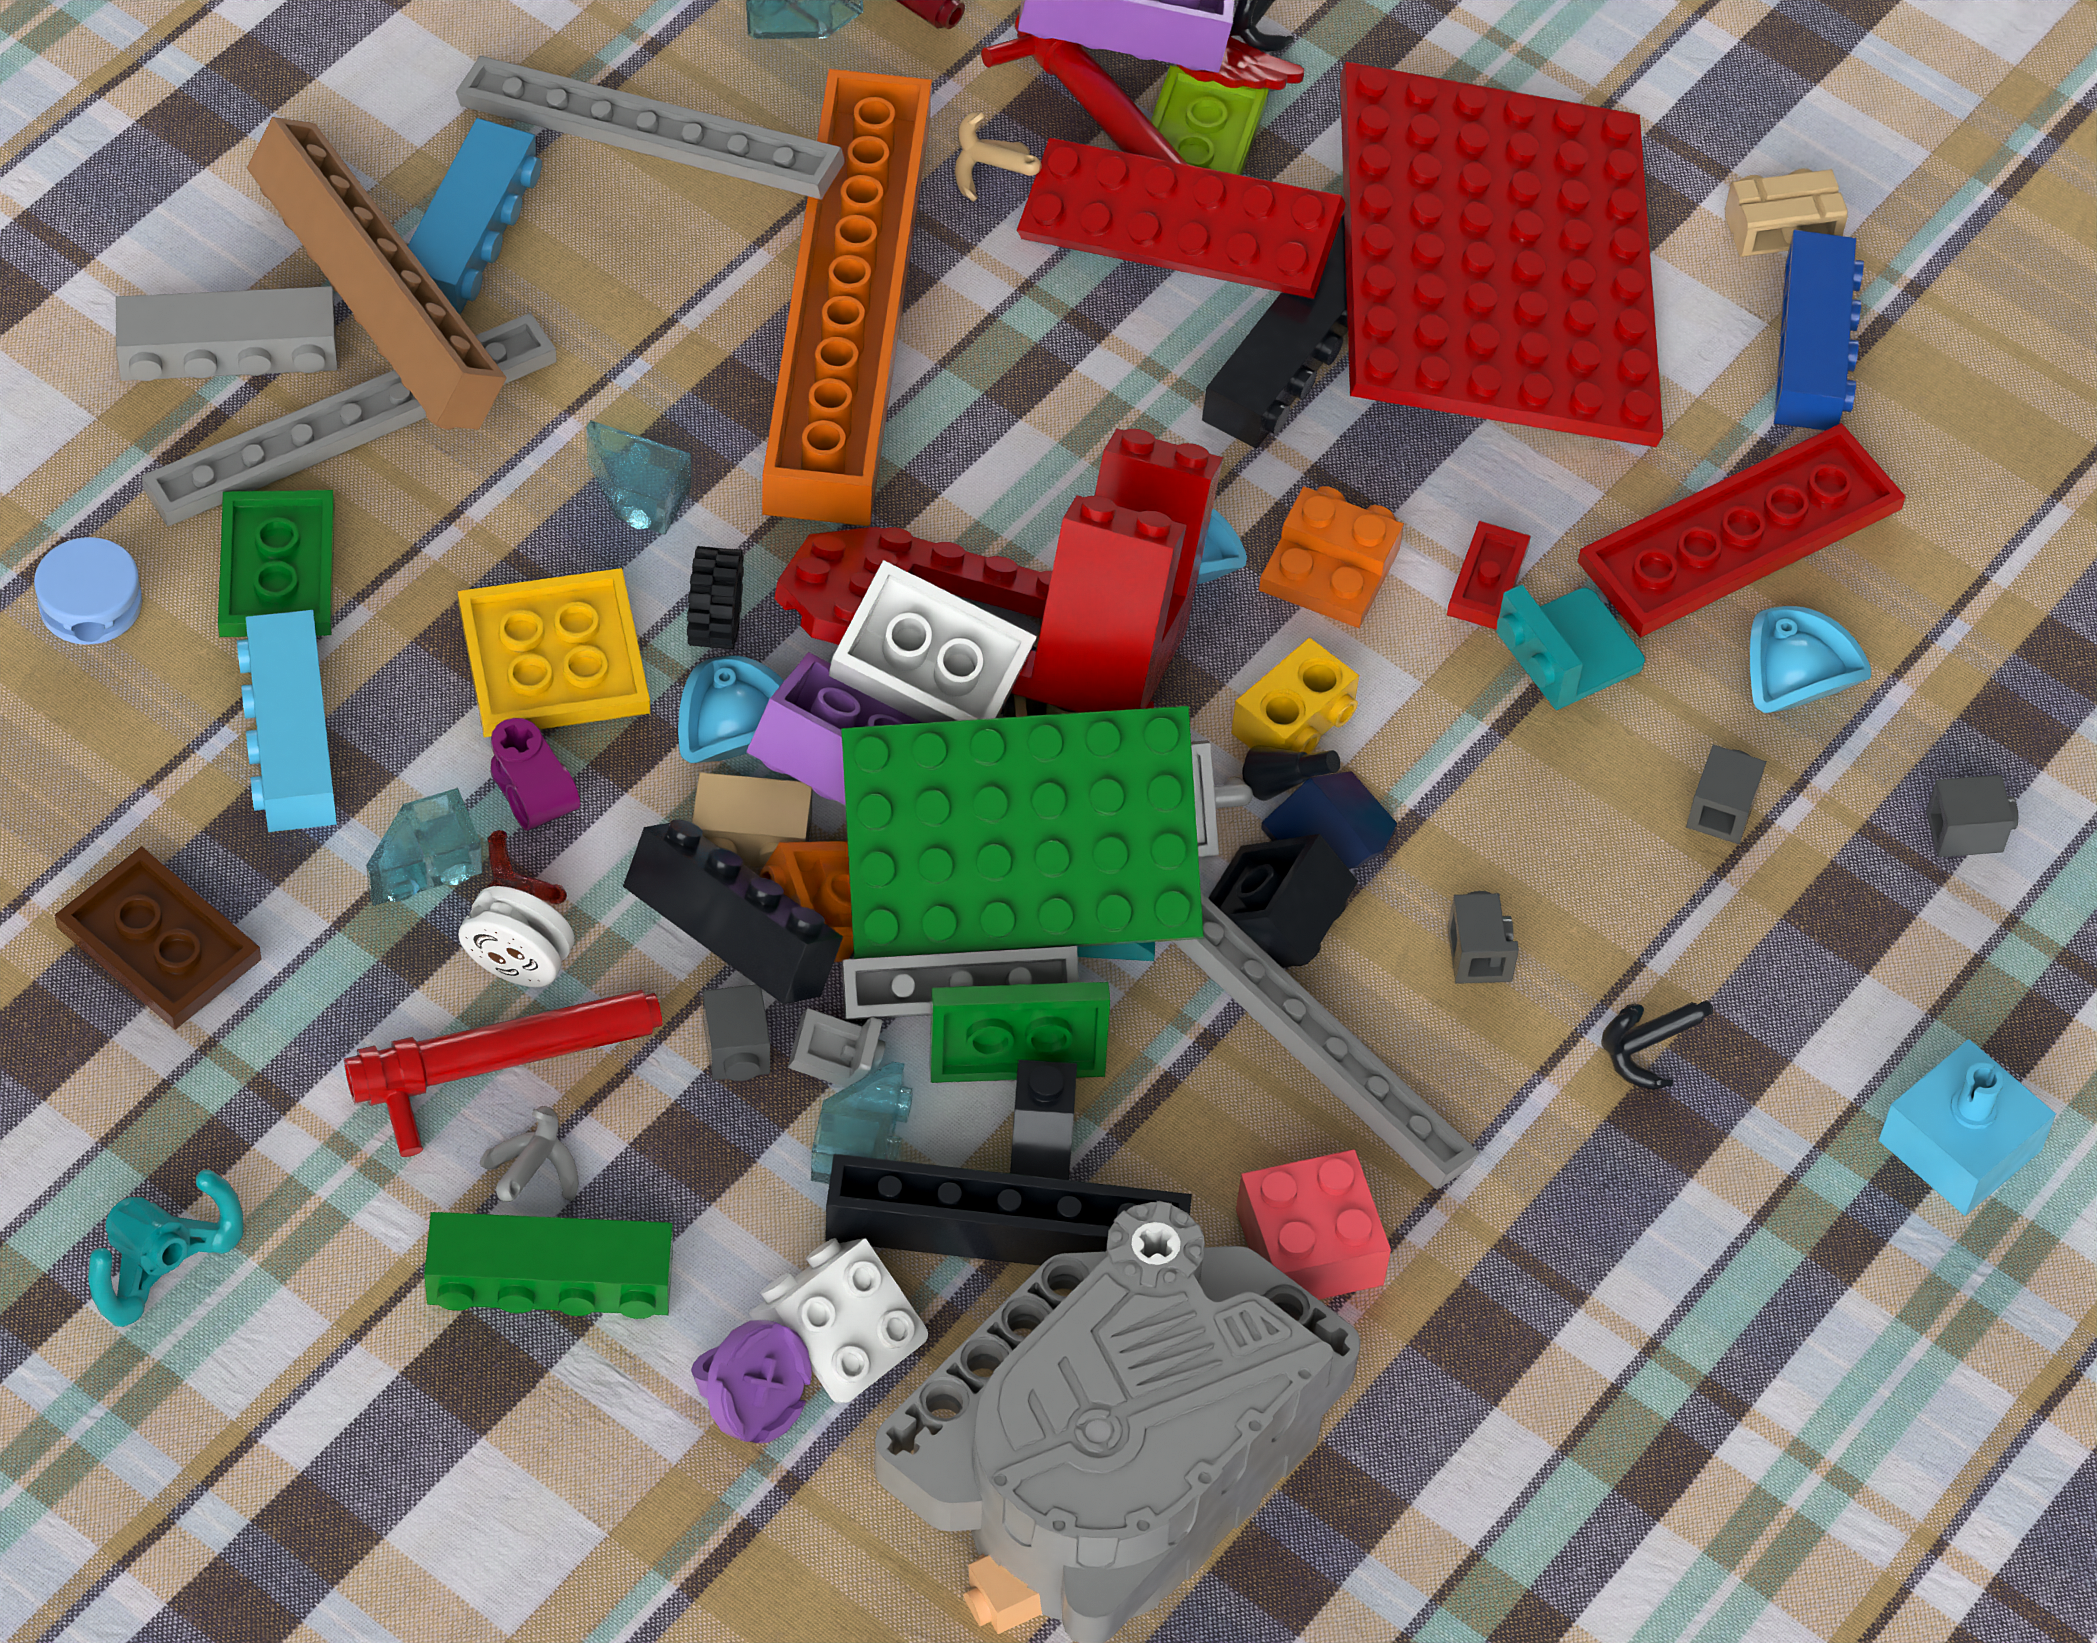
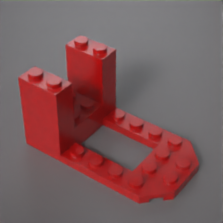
M1116 428L1103 450L1095 495L1087 497L1076 495L1062 519L1052 571L1039 572L1018 566L1015 561L1006 557H985L967 552L963 547L952 542L934 543L916 538L910 532L901 528H880L876 526L809 534L778 578L774 599L785 611L795 609L802 616L800 626L811 638L839 645L884 560L951 594L1043 619L1037 650L1030 651L1011 691L1012 694L1080 713L1146 709L1187 630L1224 457L1210 454L1207 449L1197 444L1183 443L1177 445L1155 439L1153 434L1145 430H1121Z

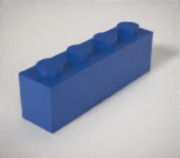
M1801 230L1793 231L1785 263L1773 424L1826 431L1839 424L1842 411L1852 412L1856 381L1847 380L1848 371L1854 372L1859 341L1850 339V331H1857L1861 312V300L1852 299L1853 291L1859 292L1864 268V261L1855 260L1856 238Z

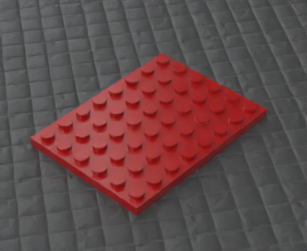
M1345 62L1340 74L1343 192L1346 203L1344 224L1350 396L1657 447L1664 434L1640 114Z

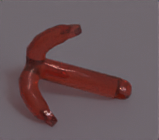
M494 831L487 838L490 865L494 879L486 888L492 886L510 887L555 905L566 900L567 893L561 885L551 884L514 872L507 849L506 839L508 836L505 831Z

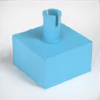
M1968 1039L1890 1105L1878 1141L1966 1216L2042 1151L2056 1113Z

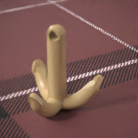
M982 111L979 113H969L964 117L958 129V139L962 151L956 160L955 178L961 194L972 202L978 198L972 176L973 167L977 162L1027 176L1038 174L1042 168L1039 158L1029 155V148L1022 142L978 139L976 130L985 117Z

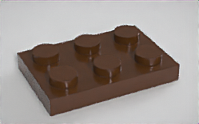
M142 846L54 915L56 926L62 933L174 1030L262 960L260 947Z

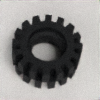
M697 546L692 563L690 593L688 595L687 641L689 646L732 650L735 648L742 607L743 550Z

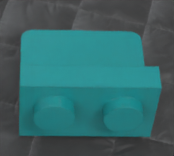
M1523 584L1504 592L1499 619L1497 620L1496 633L1556 711L1642 671L1645 662L1644 655L1592 589L1586 587L1577 589L1540 607Z

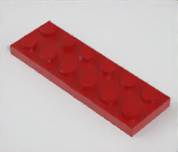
M1049 137L1041 159V171L1035 176L1017 227V232L1021 239L1314 299L1346 203L1342 195Z
M1840 423L1581 548L1577 562L1641 638L1902 510L1906 496L1848 429Z

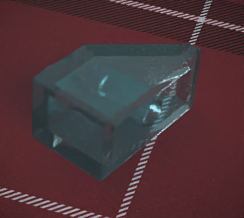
M590 420L586 427L587 462L615 518L626 521L635 528L649 529L666 535L691 489V454Z

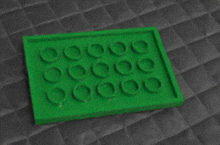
M1189 706L841 728L854 959L1204 939Z

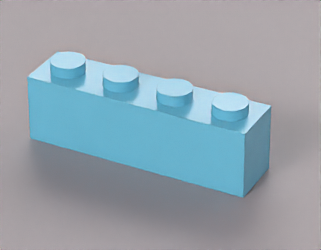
M313 610L247 616L248 639L237 640L240 674L251 673L252 684L241 685L245 719L256 718L257 730L246 731L249 765H261L262 776L250 777L254 811L265 810L268 832L337 825Z

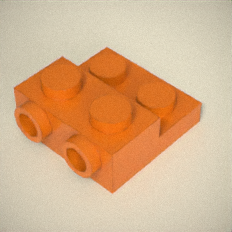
M1303 486L1283 523L1281 539L1260 577L1258 591L1360 629L1400 550L1404 523L1396 521L1395 515L1383 506L1371 505L1364 509L1346 502L1343 494L1335 488L1322 486L1315 491Z
M848 841L779 842L769 860L761 869L759 876L778 883L784 890L783 894L801 907L812 909L821 914L825 919L824 923L843 936L834 962H842V960L849 959L854 951Z

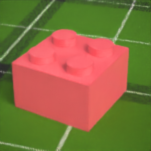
M1355 1149L1241 1174L1236 1212L1249 1249L1258 1253L1318 1300L1384 1285L1391 1248Z

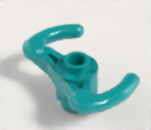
M208 1169L200 1171L196 1176V1186L209 1195L218 1206L220 1217L217 1223L174 1217L157 1204L151 1203L143 1197L125 1198L111 1209L106 1219V1232L111 1246L122 1254L117 1296L113 1290L111 1279L112 1254L106 1248H97L91 1252L88 1282L91 1297L97 1309L114 1326L125 1327L139 1320L144 1313L150 1288L162 1275L178 1267L184 1259L197 1252L227 1253L239 1243L243 1236V1211L237 1193L226 1179Z

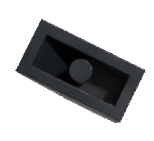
M1018 1059L1010 1174L1069 1180L1077 1074L1076 1063Z

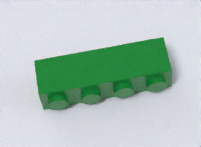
M431 1212L424 1271L427 1305H439L444 1309L452 1311H462L470 1307L500 1308L506 1312L516 1314L526 1313L531 1310H555L571 1316H585L592 1312L621 1313L633 1319H644L652 1315L668 1316L673 1260V1224L670 1222Z

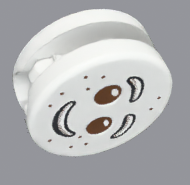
M504 886L488 887L478 894L469 916L465 917L458 933L464 950L481 967L499 978L526 987H544L551 984L561 969V961L568 956L575 941L571 926L553 907L529 893Z

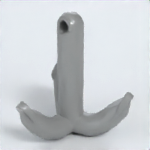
M541 1106L538 1109H533L532 1116L538 1121L535 1132H526L514 1136L494 1148L487 1149L480 1160L481 1167L497 1169L500 1164L517 1157L497 1183L496 1193L501 1201L511 1202L516 1199L546 1158L551 1160L556 1168L563 1190L562 1196L572 1201L577 1194L579 1180L575 1161L568 1148L557 1139L559 1128L558 1116L550 1107Z

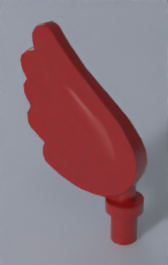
M1231 36L1228 38L1219 73L1207 70H1190L1176 64L1182 71L1197 81H1215L1228 88L1246 86L1253 89L1266 87L1273 90H1283L1287 83H1301L1304 77V68L1302 66L1266 54Z

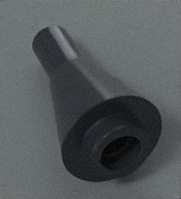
M1256 745L1246 755L1242 768L1243 780L1252 789L1254 797L1261 801H1267L1305 782L1311 776L1338 772L1340 769V757L1334 750L1307 754L1300 751Z

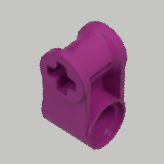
M511 718L499 723L491 736V747L494 756L491 759L490 773L507 799L519 825L525 831H529L579 809L580 797L574 780L566 767L558 761L540 733L539 728L533 722L523 718Z

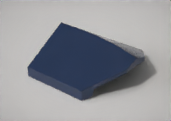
M1352 771L1311 777L1263 820L1261 829L1271 841L1320 834L1348 869L1358 868L1384 853L1397 828V822Z

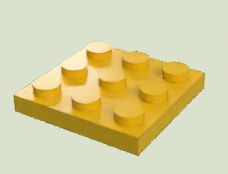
M622 568L457 591L459 611L484 738L491 737L493 730L499 723L511 718L526 719L533 722L540 730L650 714V697Z

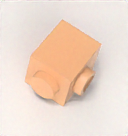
M983 1553L975 1562L968 1565L969 1584L972 1589L964 1593V1600L979 1627L991 1622L997 1634H1000L1042 1614L1039 1593L1027 1588L1028 1584L1015 1577L1002 1565L998 1566L990 1555L985 1556Z

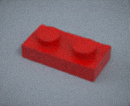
M1479 521L1451 595L1447 616L1496 630L1503 594L1515 588L1529 549L1531 536Z

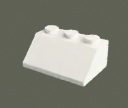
M883 560L832 658L829 676L922 723L999 718L1037 636Z

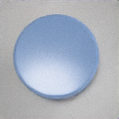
M84 537L66 541L49 551L36 569L34 587L41 619L49 631L65 641L84 645L110 641L126 632L140 614L142 593L137 565L128 551L112 541L95 537Z

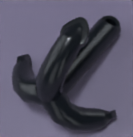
M1239 0L1229 36H1240L1248 46L1260 51L1270 52L1280 51L1288 44L1294 42L1292 36L1264 34L1256 28L1258 22L1275 0Z
M1708 1000L1699 1004L1691 1002L1633 1029L1631 1028L1635 1023L1640 1021L1644 1008L1636 1003L1627 1005L1607 1025L1601 1039V1045L1610 1054L1615 1071L1625 1081L1641 1088L1656 1090L1666 1086L1673 1087V1080L1664 1079L1652 1071L1638 1066L1632 1060L1631 1055L1701 1024L1704 1017L1713 1014L1712 1004Z

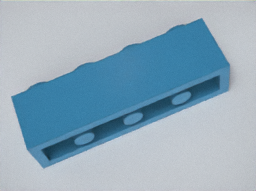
M476 118L408 244L409 249L459 315L462 313L468 300L475 301L482 285L483 271L488 262L495 263L502 247L503 233L507 225L514 226L522 208V197L527 187L533 189L536 186L542 168L541 158L536 157L534 134Z

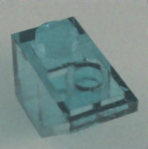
M746 0L748 35L755 40L827 38L864 12L863 0Z
M458 788L402 805L366 865L369 897L373 906L389 901H404L416 893L445 884H460L471 876L482 873L480 839Z
M893 1061L823 1100L812 1147L811 1181L829 1184L834 1154L899 1161L902 1138L895 1137L894 1132L897 1121L908 1122L913 1098V1088L904 1087L905 1063Z

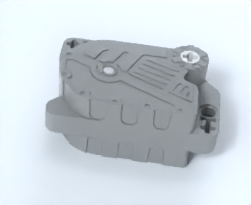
M1157 1201L1156 1203L1150 1202L1136 1205L1127 1211L1123 1210L1114 1219V1223L1109 1229L1106 1252L1064 1253L1055 1255L1045 1261L881 1424L876 1432L874 1472L877 1481L882 1487L925 1522L938 1530L949 1532L971 1530L979 1556L983 1553L985 1556L990 1555L998 1566L1002 1565L1015 1577L1028 1584L1027 1588L1039 1593L1042 1614L1062 1620L1065 1632L1072 1640L1078 1643H1105L1129 1619L1158 1607L1160 1601L1173 1592L1185 1579L1188 1581L1212 1556V1550L1234 1527L1237 1529L1257 1509L1261 1499L1282 1477L1286 1478L1315 1448L1318 1443L1322 1416L1349 1389L1355 1378L1361 1340L1358 1332L1350 1323L1255 1251L1240 1246L1204 1247V1235L1199 1224L1188 1213L1173 1206L1172 1203ZM1062 1288L1072 1290L1067 1297L1060 1296L1053 1291ZM1021 1328L1032 1330L1027 1337L1019 1336L1013 1331ZM981 1368L994 1371L991 1377H980L972 1373L974 1370ZM938 1409H948L955 1412L956 1415L950 1418H938L931 1413Z

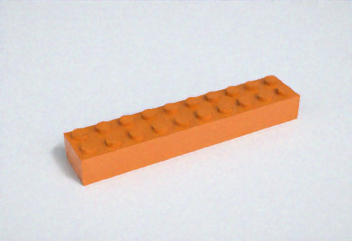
M838 69L828 70L817 141L841 147L845 163L822 200L810 196L807 199L762 474V515L871 526L930 126L932 79Z

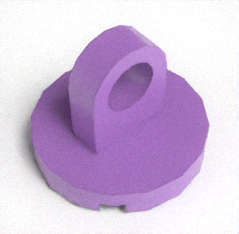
M750 1320L733 1329L720 1346L700 1355L693 1363L691 1372L700 1395L708 1399L710 1414L722 1432L744 1442L769 1443L785 1434L801 1415L806 1401L800 1400L803 1393L804 1384L810 1386L812 1368L808 1348L796 1331L770 1320Z

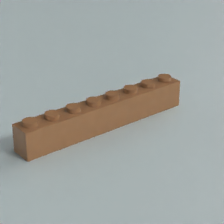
M272 117L247 166V170L261 187L262 194L272 202L283 217L284 224L295 233L306 248L307 255L317 263L330 281V286L342 297L353 312L354 319L370 335L377 345L378 352L395 369L401 378L403 386L411 391L426 412L428 420L436 426L448 430L455 427L479 430L507 377L317 125L311 122Z

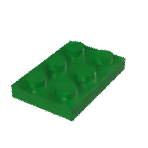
M334 490L223 492L218 602L219 637H247V616L313 610L316 636L332 635Z
M1109 982L932 988L929 1054L930 1082L1017 1080L1018 1059L1076 1063V1078L1105 1077L1110 1013Z

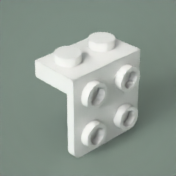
M833 1238L823 1243L806 1257L810 1264L808 1268L795 1278H793L791 1273H787L770 1283L760 1293L765 1301L749 1312L753 1320L774 1321L791 1328L799 1334L808 1348L812 1371L831 1399L836 1403H847L853 1400L923 1345L928 1338L926 1326L866 1238L838 1243L836 1238Z

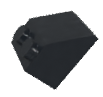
M1320 834L1240 846L1208 899L1282 968L1307 965L1319 953L1323 938L1333 922L1344 912L1346 901L1358 880Z

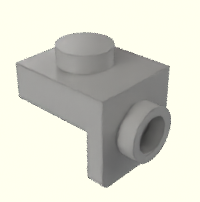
M807 1008L800 1017L788 1068L853 1090L868 1073L874 1075L881 1064L886 1045L885 1041L878 1039L882 1020L871 1016L863 1026H859Z

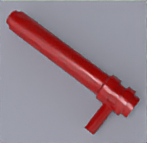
M1018 15L1015 21L1018 38L982 49V61L988 68L1032 56L1046 73L1055 75L1122 152L1189 165L1082 44L1054 38L1042 39L1031 33L1018 31Z
M637 990L421 1041H416L413 1037L391 1041V1048L377 1050L375 1045L357 1049L356 1056L344 1058V1068L354 1104L368 1101L369 1106L386 1103L400 1156L411 1157L421 1153L423 1147L409 1097L426 1093L429 1086L651 1035L653 1028L662 1026V1014L655 993L644 994L643 990Z

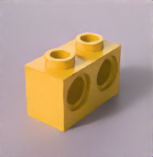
M1309 637L1235 700L1231 734L1249 748L1262 745L1311 754L1317 747L1322 735L1333 726L1337 728L1343 726L1355 713L1358 706L1356 694L1360 675Z

